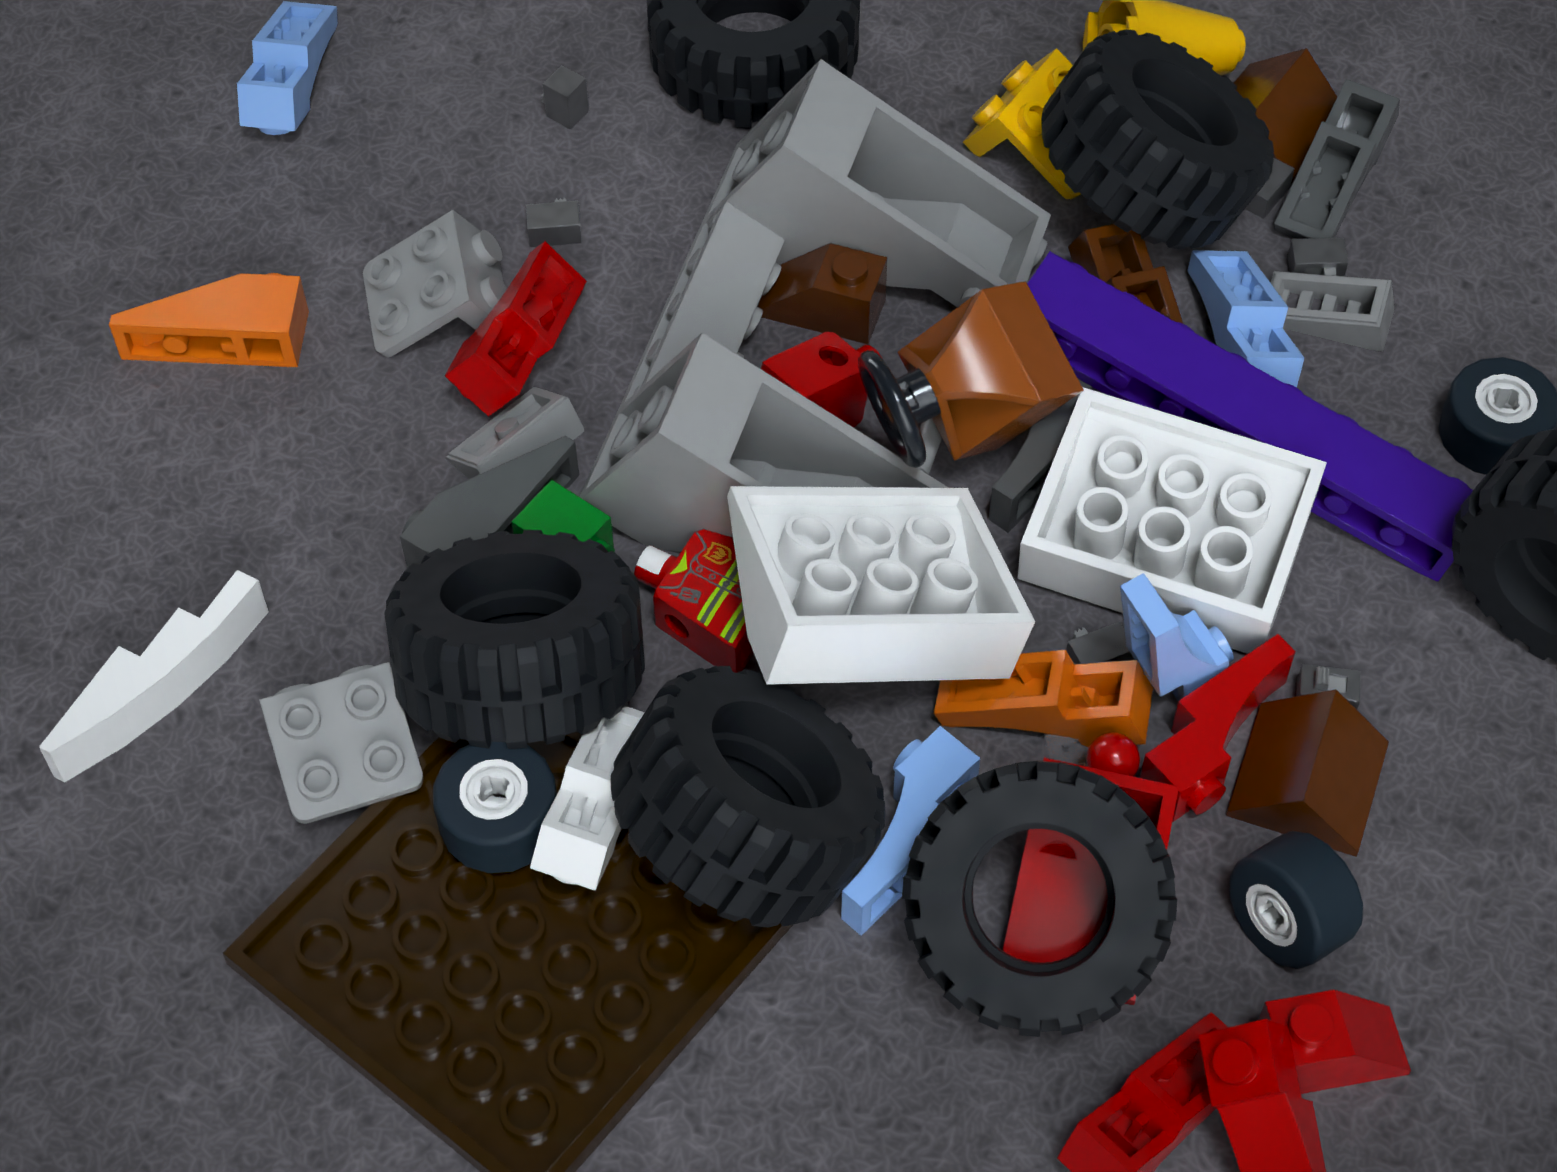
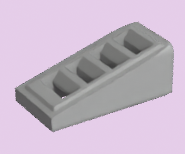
M1273 272L1271 284L1286 304L1290 292L1300 295L1297 307L1288 308L1283 329L1383 352L1394 313L1392 280ZM1314 298L1323 300L1320 310H1311ZM1337 305L1347 306L1346 312H1336ZM1361 311H1369L1370 314H1361Z

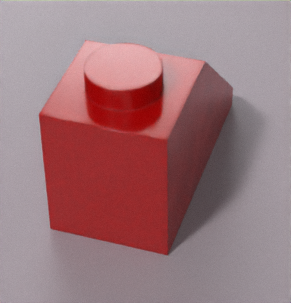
M1338 990L1288 997L1264 1003L1258 1020L1269 1019L1288 1026L1301 1094L1409 1075L1411 1072L1390 1006Z

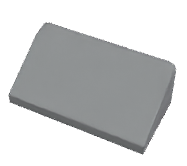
M533 387L449 452L446 459L464 476L470 479L563 436L574 440L584 432V427L568 397Z

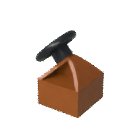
M1026 281L980 290L899 350L898 354L908 371L907 374L895 379L887 364L874 351H864L858 358L860 377L872 408L898 455L908 466L913 468L921 467L926 460V448L918 426L920 422L923 423L931 418L933 419L953 460L956 461L999 449L1084 391Z

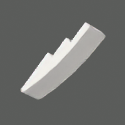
M237 570L200 618L178 607L141 656L118 646L39 746L53 776L66 782L125 747L177 708L216 672L269 612L259 580Z

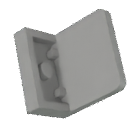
M451 210L370 260L364 267L363 278L375 350L385 357H392L457 317L476 330L507 290L503 282L499 262L503 257L502 251L493 235L486 230L480 231L457 212Z
M389 662L376 666L364 665L343 672L339 677L311 685H293L280 690L274 696L259 700L289 806L294 819L299 823L307 824L414 792L422 786L424 780L423 772L404 709L396 698L394 679Z

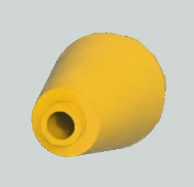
M1103 0L1098 12H1088L1085 22L1083 50L1096 37L1112 31L1135 30L1138 35L1151 33L1160 36L1163 42L1168 44L1175 42L1186 48L1187 53L1197 59L1203 58L1213 65L1212 69L1220 76L1230 74L1245 54L1246 42L1244 33L1238 28L1237 23L1232 18L1164 0Z

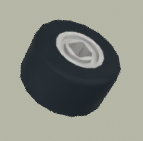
M1505 357L1478 360L1464 367L1451 383L1439 423V432L1443 446L1458 463L1476 473L1486 475L1514 442L1524 436L1557 428V390L1541 371L1523 361Z
M491 741L489 749L471 746L470 744L460 748L442 765L433 785V808L439 832L449 853L466 867L486 873L513 872L531 864L541 824L557 795L555 777L545 758L529 745H527V748L508 749L507 744L504 742Z
M1290 831L1276 837L1239 860L1229 877V897L1235 917L1243 931L1262 954L1281 966L1301 969L1315 964L1353 939L1362 925L1363 901L1357 881L1345 861L1330 845L1312 834Z

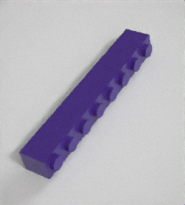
M1049 251L1027 284L1079 380L1106 395L1327 462L1311 512L1415 572L1437 582L1441 579L1454 561L1452 526L1455 515L1461 509L1464 501L1473 492L1466 483L1460 479L1447 476L1417 459L1405 448L1393 445L1362 428L1350 417L1338 414L1304 395L1297 387L1283 383L1254 367L1242 356L1230 353L1196 334L1187 325L1175 322L1153 310L1134 295L1122 292L1091 275L1079 264L1068 262Z

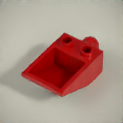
M1109 732L1098 736L1087 750V766L1043 758V761L1062 762L1079 766L1101 775L1118 785L1149 816L1160 833L1166 849L1168 848L1179 786L1134 777L1140 765V754L1136 744L1129 737L1116 732ZM1028 830L1003 951L1008 955L1024 961L1037 963L1058 961L1081 950L1097 933L1106 912L1107 886L1097 860L1079 841L1054 830ZM1136 995L1131 997L1125 1004L1134 1005Z

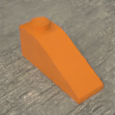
M241 273L113 314L110 318L109 327L122 360L298 367L309 310L300 276L278 273Z

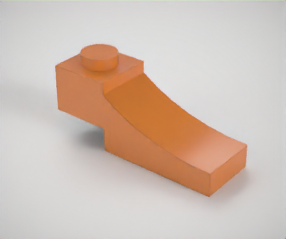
M1066 650L1021 653L1010 679L940 680L934 715L940 724L946 727H994L1040 732L1077 740L1083 748H1089L1093 740L1109 732L1121 733L1129 737L1136 745L1146 744L1153 687L1144 674L1138 660L1074 664Z

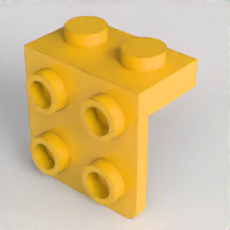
M1057 48L1032 66L1027 60L1022 61L1002 81L1001 84L1007 89L1000 98L995 94L972 116L977 126L963 143L974 155L981 157L1008 139L1065 199H1073L1079 196L1080 192L1074 193L1064 182V173L1061 170H1056L1049 159V148L1044 147L1042 139L1043 108L1073 65Z

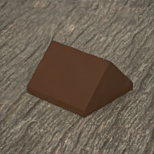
M1307 48L1251 63L1234 81V84L1237 86L1236 91L1243 98H1248L1257 109V118L1264 120L1269 130V140L1273 141L1274 158L1295 168L1291 184L1298 174L1321 122H1326L1337 99V95Z
M1336 689L1263 702L1258 711L1226 816L1282 834L1290 831L1309 833L1329 844L1333 850L1357 857L1389 741Z

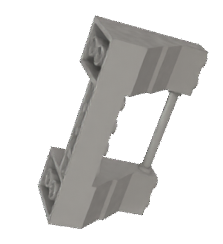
M820 59L737 143L579 497L609 515L613 527L641 544L652 545L661 550L681 552L693 533L702 529L733 537L727 499L730 486L949 488L929 475L942 440L932 418L921 423L919 428L926 448V460L921 467H910L895 453L744 359V355L738 352L742 340H746L752 334L762 317L763 310L757 307L761 295H765L777 280L782 268L780 264L829 243L887 257L886 286L929 289L956 307H959L982 289L1023 281L1028 283L1032 268L1038 263L1046 250L1047 241L1043 239L1051 214Z

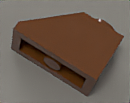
M829 243L780 264L782 268L777 280L771 289L761 297L758 307L763 310L761 318L820 333L826 331L833 332L841 338L869 344L886 301L887 257Z

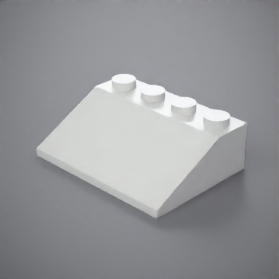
M1082 387L1084 391L1078 397L1020 543L1018 579L1123 613L1120 585L1144 573L1170 612L1184 616L1195 610L1207 629L1216 626L1223 633L1232 649L1248 654L1268 641L1327 462Z
M730 486L727 499L747 637L767 685L1010 679L1035 624V620L968 488Z

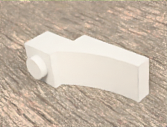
M624 705L622 710L613 718H601L597 728L582 735L566 766L561 788L541 824L530 865L531 869L551 875L563 883L577 884L596 890L613 854L621 831L615 815V801L612 800L611 795L613 762L645 712Z

